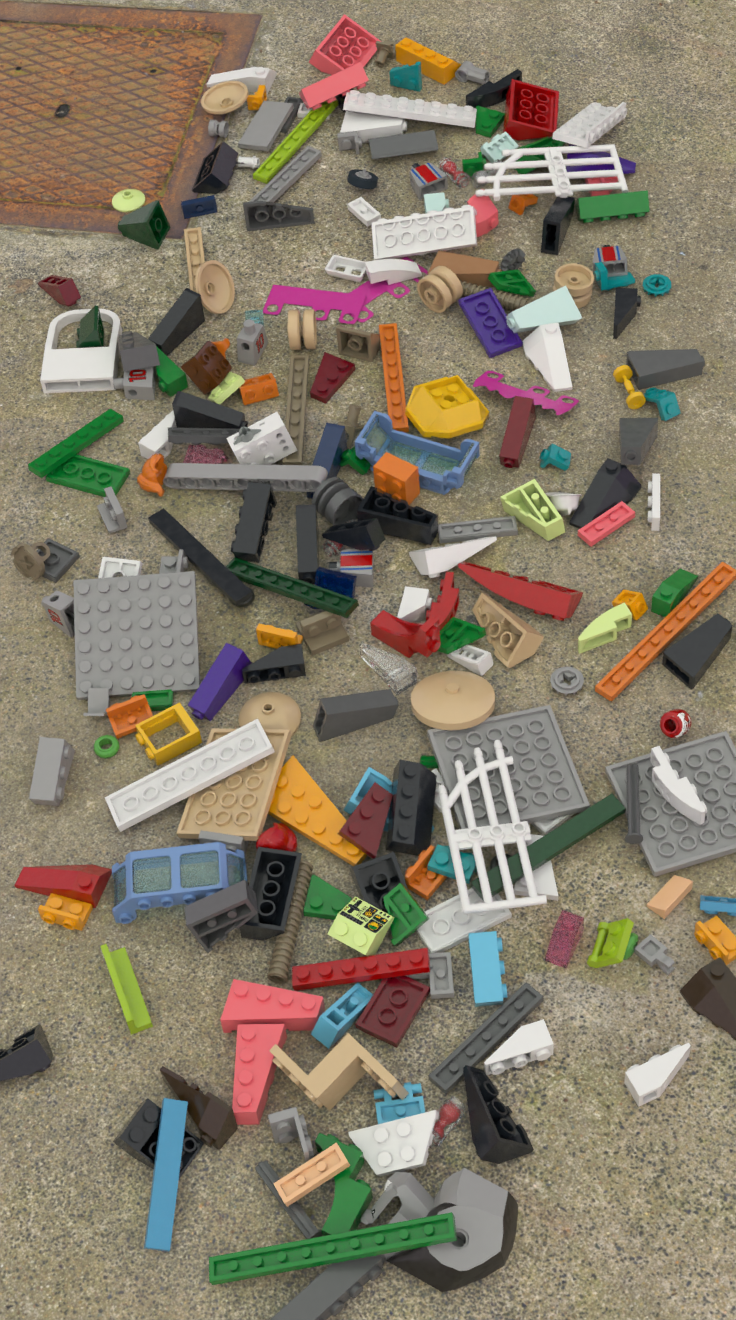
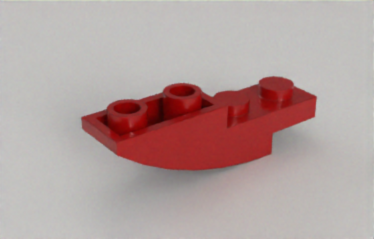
M446 572L445 579H441L440 591H442V595H438L437 602H432L431 609L426 612V621L432 615L439 619L440 630L452 617H455L460 602L459 588H454V572Z

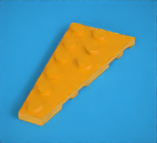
M292 755L281 769L268 814L350 865L356 866L361 864L368 855L338 835L347 820L294 755Z

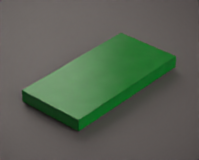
M76 454L48 473L46 481L106 497L104 489L110 486L115 495L118 494L130 475V469Z

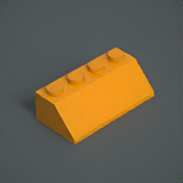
M406 37L395 45L397 62L403 65L408 64L409 66L415 65L416 62H421V74L443 85L455 77V72L461 66L460 63Z

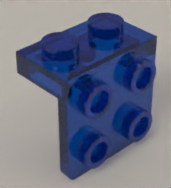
M319 567L316 570L315 585L354 599L357 576ZM304 603V605L309 606L312 609H319Z

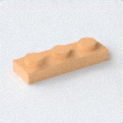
M335 1143L275 1182L274 1186L284 1204L288 1207L351 1165L339 1145Z

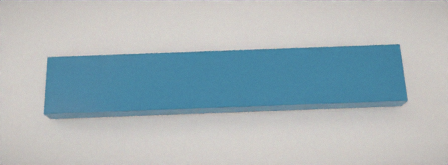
M168 1098L162 1100L144 1249L170 1251L188 1101Z

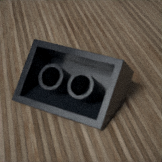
M224 141L221 142L203 158L192 191L194 193L218 194L221 190L225 191L230 184L229 179L234 173L232 170L237 164L236 159L239 153Z

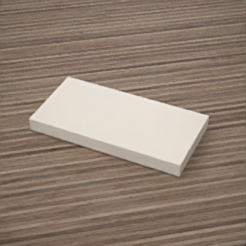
M472 888L468 890L470 904L484 903ZM499 894L492 897L493 901L502 900ZM457 895L425 911L430 919L419 927L416 932L426 948H428L429 953H442L468 940L469 933L484 932L511 918L512 913L509 909L463 914L460 896Z

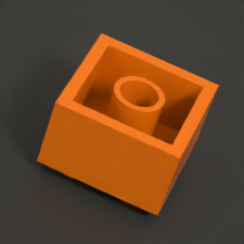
M388 452L373 466L374 483L377 492L382 494L384 492L389 493L391 498L398 501L401 499L408 502V505L420 494L419 470L417 466Z

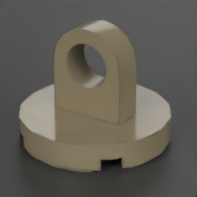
M37 542L32 546L23 543L18 544L11 552V556H14L13 562L15 567L25 577H32V580L39 579L45 573L44 562L50 556V548L43 542ZM36 549H41L44 556H40Z

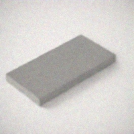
M263 101L238 142L239 148L269 151L293 111V103Z

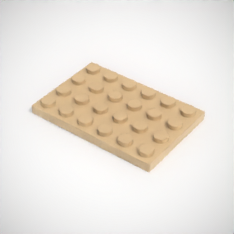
M212 728L207 744L237 729ZM263 729L275 751L274 753L189 796L176 833L178 837L199 839L198 837L202 830L241 836L244 838V841H257L260 834H262L292 734L290 730Z

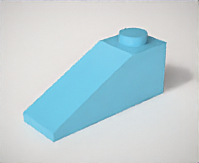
M357 982L319 1017L311 1035L329 1049L358 1019L373 994Z

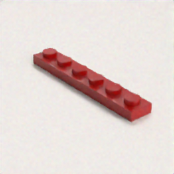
M428 948L293 966L292 987L294 991L427 973L430 972Z

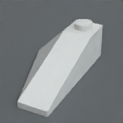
M251 67L213 74L207 83V87L211 88L225 81H239L247 86L248 92L251 93L257 92L259 85H265L266 94H268L277 76V72L269 68Z
M559 323L540 325L522 341L525 356L533 362L534 368L541 372L543 379L554 392L572 390V382Z
M496 536L463 541L462 543L446 544L445 547H430L410 551L409 556L421 575H428L429 578L441 576L440 572L450 570L495 542L497 538Z

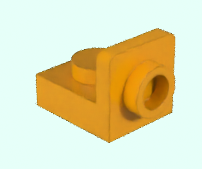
M259 85L255 95H248V110L258 111L263 101H267L265 85Z
M623 589L612 601L613 607L625 602L632 613L633 620H638L648 610L643 594L640 592Z

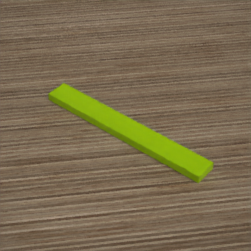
M338 100L329 104L326 101L321 104V108L314 111L312 109L253 173V179L268 184L338 106Z

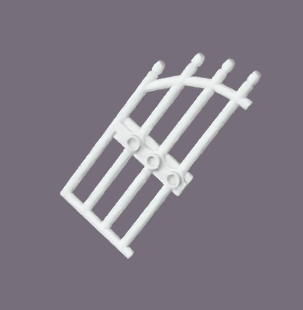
M615 144L590 145L588 148L565 146L502 150V156L511 155V157L504 162L484 164L485 170H498L496 175L480 176L477 178L478 183H493V189L476 190L475 195L479 197L493 196L494 201H499L502 195L555 193L556 197L567 198L568 196H573V192L621 189L622 193H628L629 190ZM607 151H610L611 157L563 159L562 154ZM524 155H544L546 159L516 162ZM613 164L615 170L567 172L565 166ZM548 167L549 173L504 175L506 169ZM617 177L619 182L570 185L569 179ZM551 180L553 186L500 188V182Z
M500 740L494 741L497 760L484 763L481 749L479 747L474 749L477 767L466 776L462 762L460 760L455 761L458 783L449 796H447L444 785L438 786V795L463 914L547 904L546 895L538 896L525 843L532 841L528 821L520 822L507 765L513 764V757H505ZM497 768L500 770L512 823L498 824L487 776L488 771ZM477 777L480 779L490 826H476L468 784ZM461 794L468 828L455 830L450 809ZM517 843L529 897L515 898L504 844ZM495 846L507 900L493 901L481 847ZM473 849L484 903L470 904L459 850Z

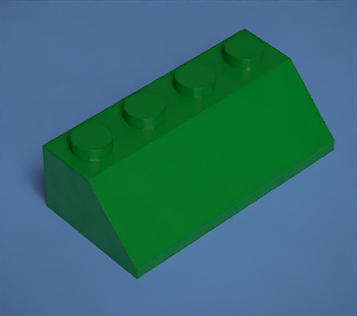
M648 190L578 198L575 200L578 221L583 220V223L594 222L593 219L599 218L600 221H609L611 217L616 216L618 219H627L628 215L634 214L635 218L644 217L645 213L650 212Z

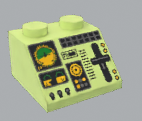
M354 897L337 914L328 935L366 956L376 955L395 917L358 897Z

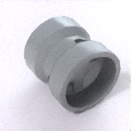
M211 119L208 126L209 136L215 137L219 135L222 138H226L229 132L228 121L218 122Z

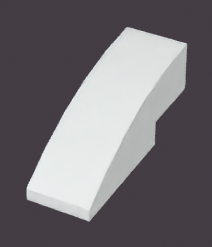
M380 259L365 262L366 274L371 284L386 280L388 285L422 277L417 263L412 261Z

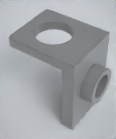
M88 688V713H83V716H108L106 709L109 708V688Z

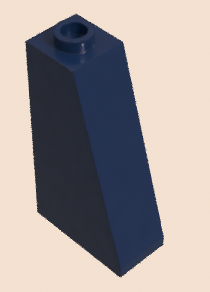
M326 423L312 466L324 467L328 471L326 480L337 477L341 468L339 465L342 460L341 455L347 449L345 426ZM307 492V498L312 499L315 492Z

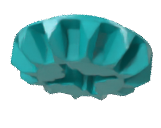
M653 274L643 280V290L648 292V295L654 294L655 297L657 295L663 296L664 293H669L671 289V281L664 275Z

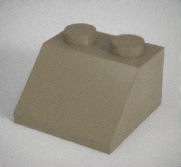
M343 326L336 327L339 355L369 362L374 361L380 349L379 334Z

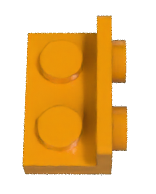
M260 623L256 628L258 644L278 649L282 646L301 644L303 641L302 635H298L297 632L289 629L285 630Z
M51 893L45 906L39 905L38 911L41 919L48 924L56 923L63 925V927L69 930L77 929L82 931L93 907L89 903Z
M717 915L705 923L701 921L696 922L695 938L700 944H704L714 960L720 957L727 965L736 959V936Z

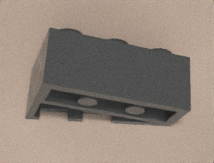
M246 880L185 906L186 926L207 953L213 950L212 946L218 941H224L228 938L227 934L234 928L239 929L258 913L256 894Z

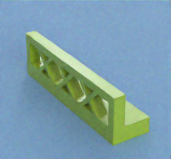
M107 944L101 945L100 947L131 1035L153 1027L125 947L109 952Z

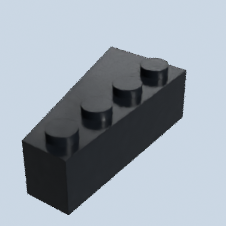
M248 482L247 489L243 491L244 503L239 508L240 521L235 526L236 539L232 541L231 552L238 559L259 563L265 544L263 535L266 536L268 534V521H272V508H276L277 501L271 484Z
M373 486L370 487L357 509V521L377 518L383 533L386 535L432 545L438 534L437 514L418 506H409L407 501L402 499L398 501L391 498L389 493L384 492L382 494L377 492V488Z

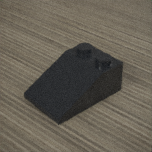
M394 852L350 868L361 900L387 914L388 911L385 908L383 897L399 883L404 884L407 888Z

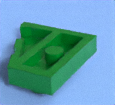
M312 875L303 910L304 916L335 920L337 914L352 898L318 876Z

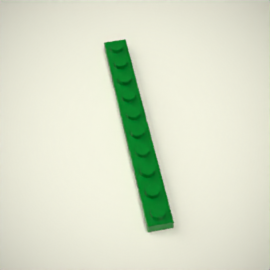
M451 1212L209 1257V1282L212 1285L457 1241L455 1216Z

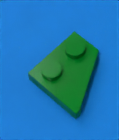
M476 106V134L491 138L503 123L505 113Z
M519 270L492 272L489 274L488 279L497 290L534 297L536 290Z
M452 617L440 630L441 645L437 651L444 654L456 651L486 635L485 628Z
M399 883L383 897L388 914L395 917L390 927L393 938L391 939L392 944L397 947L430 918L402 883Z

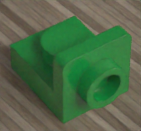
M355 446L351 449H346L342 453V460L339 464L341 467L349 464L361 475L366 474L371 465L364 457L360 460L356 456Z

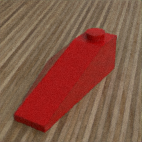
M93 864L23 867L15 887L50 896L51 893L89 903L93 908H96L111 877L112 869Z

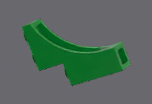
M319 1133L315 1140L318 1153L337 1143L351 1165L334 1176L335 1195L333 1205L322 1228V1234L327 1236L354 1231L360 1224L362 1215L373 1199L372 1189L369 1184L360 1179L355 1181L364 1164L363 1152L353 1144L346 1145L341 1143L337 1137L331 1134L326 1136Z

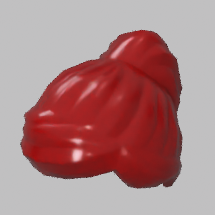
M273 823L274 826L260 834L256 841V849L263 847L296 852L297 850L296 835L283 823Z

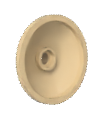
M225 81L216 84L204 93L201 105L206 112L214 115L231 113L245 103L248 97L247 86L239 81Z
M215 260L206 261L199 266L195 277L196 293L201 295L202 305L214 314L227 312L231 308L235 297L234 282L228 269L222 263Z
M279 692L261 693L250 698L242 706L238 718L239 727L258 719L263 729L290 730L293 736L301 723L300 708L295 700L286 694Z

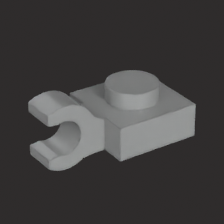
M651 934L634 948V953L652 967L657 963L660 969L667 975L675 970L672 966L675 964L674 960L666 955L667 947Z

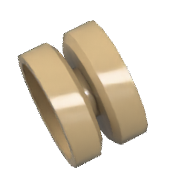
M572 263L560 266L555 273L553 291L566 286L577 308H582L591 300L594 283L593 272L581 264Z
M445 266L435 267L428 275L419 280L417 284V291L423 303L437 313L447 310L451 304L458 301L463 295L460 280L455 273Z
M305 309L303 321L301 320L299 310L288 311L287 333L290 350H300L302 338H304V345L307 350L317 348L315 309Z

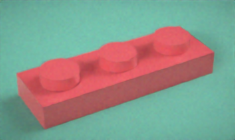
M621 501L579 529L578 536L592 547L635 518V511Z

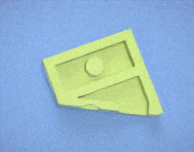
M229 372L223 381L212 390L208 399L211 402L221 404L244 384L245 380L242 376Z

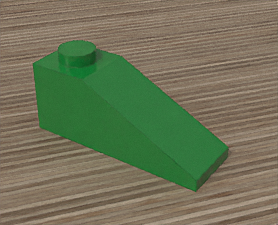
M157 347L160 365L156 366L159 379L158 387L163 393L165 392L168 396L172 397L177 394V391H182L188 387L187 377Z
M681 568L661 583L653 594L651 612L666 617L685 598L697 581L698 576Z

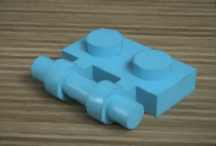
M404 1083L403 1087L409 1094L403 1100H392V1096L384 1089L373 1090L374 1099L384 1098L383 1102L375 1103L378 1124L425 1113L423 1096L413 1097V1094L422 1093L421 1083Z

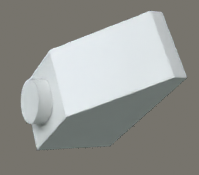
M405 586L397 618L410 623H417L426 618V612L431 609L433 598H430L429 589Z

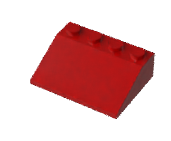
M512 79L506 94L503 133L506 131L515 140L553 136V132L557 130L559 91Z

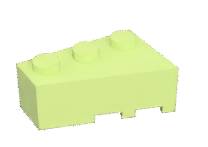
M535 479L500 497L506 513L515 516L518 521L547 541L565 533L563 518Z

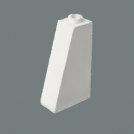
M346 111L340 133L357 131L358 138H361L362 143H368V139L404 134V131H407V121L399 117Z

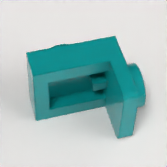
M552 443L541 452L540 467L544 469L550 463L566 471L570 466L571 452Z

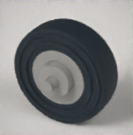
M354 169L349 171L347 181L361 190L374 189L377 186L378 177L366 171V169Z

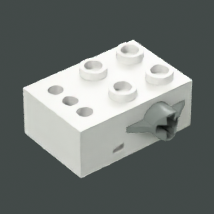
M278 412L249 427H241L239 432L226 438L240 464L271 465L297 451Z

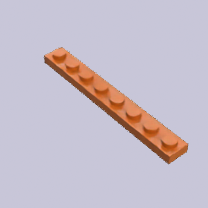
M397 323L379 325L388 416L392 420L394 430L406 433L409 432L408 418L405 414L406 400Z

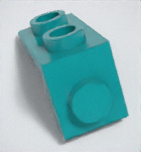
M602 262L595 263V271H593L594 280L601 291L611 290L620 286L626 287L635 283V278L630 272H628V275L608 277V270Z
M656 387L645 391L646 401L657 404L661 420L667 421L681 414L674 392L656 389Z

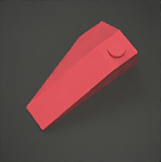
M473 195L467 201L477 211V215H475L477 237L487 234L498 225V210L489 196L479 197Z

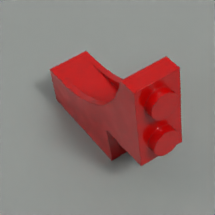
M382 610L370 622L372 636L408 658L417 652L428 658L441 645L439 619L433 615L425 623L416 624L401 620Z

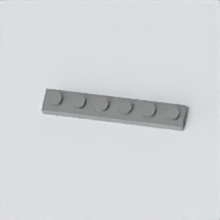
M307 146L249 202L266 201L274 203L322 157L321 151Z

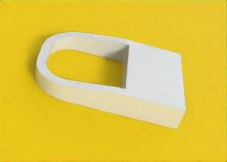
M91 309L68 311L52 320L47 334L40 378L43 393L116 390L114 389L113 379L117 378L120 355L119 335H122L120 319L117 314L110 310L99 309L102 321L113 325L110 345L108 347L57 349L58 335L62 328L70 323L80 321Z

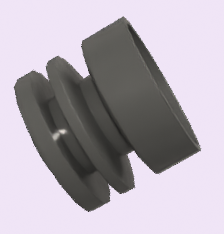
M332 477L324 481L317 488L312 498V504H316V511L332 525L355 522L357 520V509L363 501L362 496L339 477Z

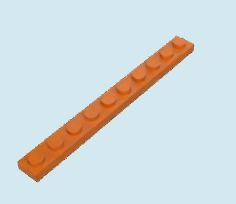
M721 562L595 686V692L612 702L736 579V569Z

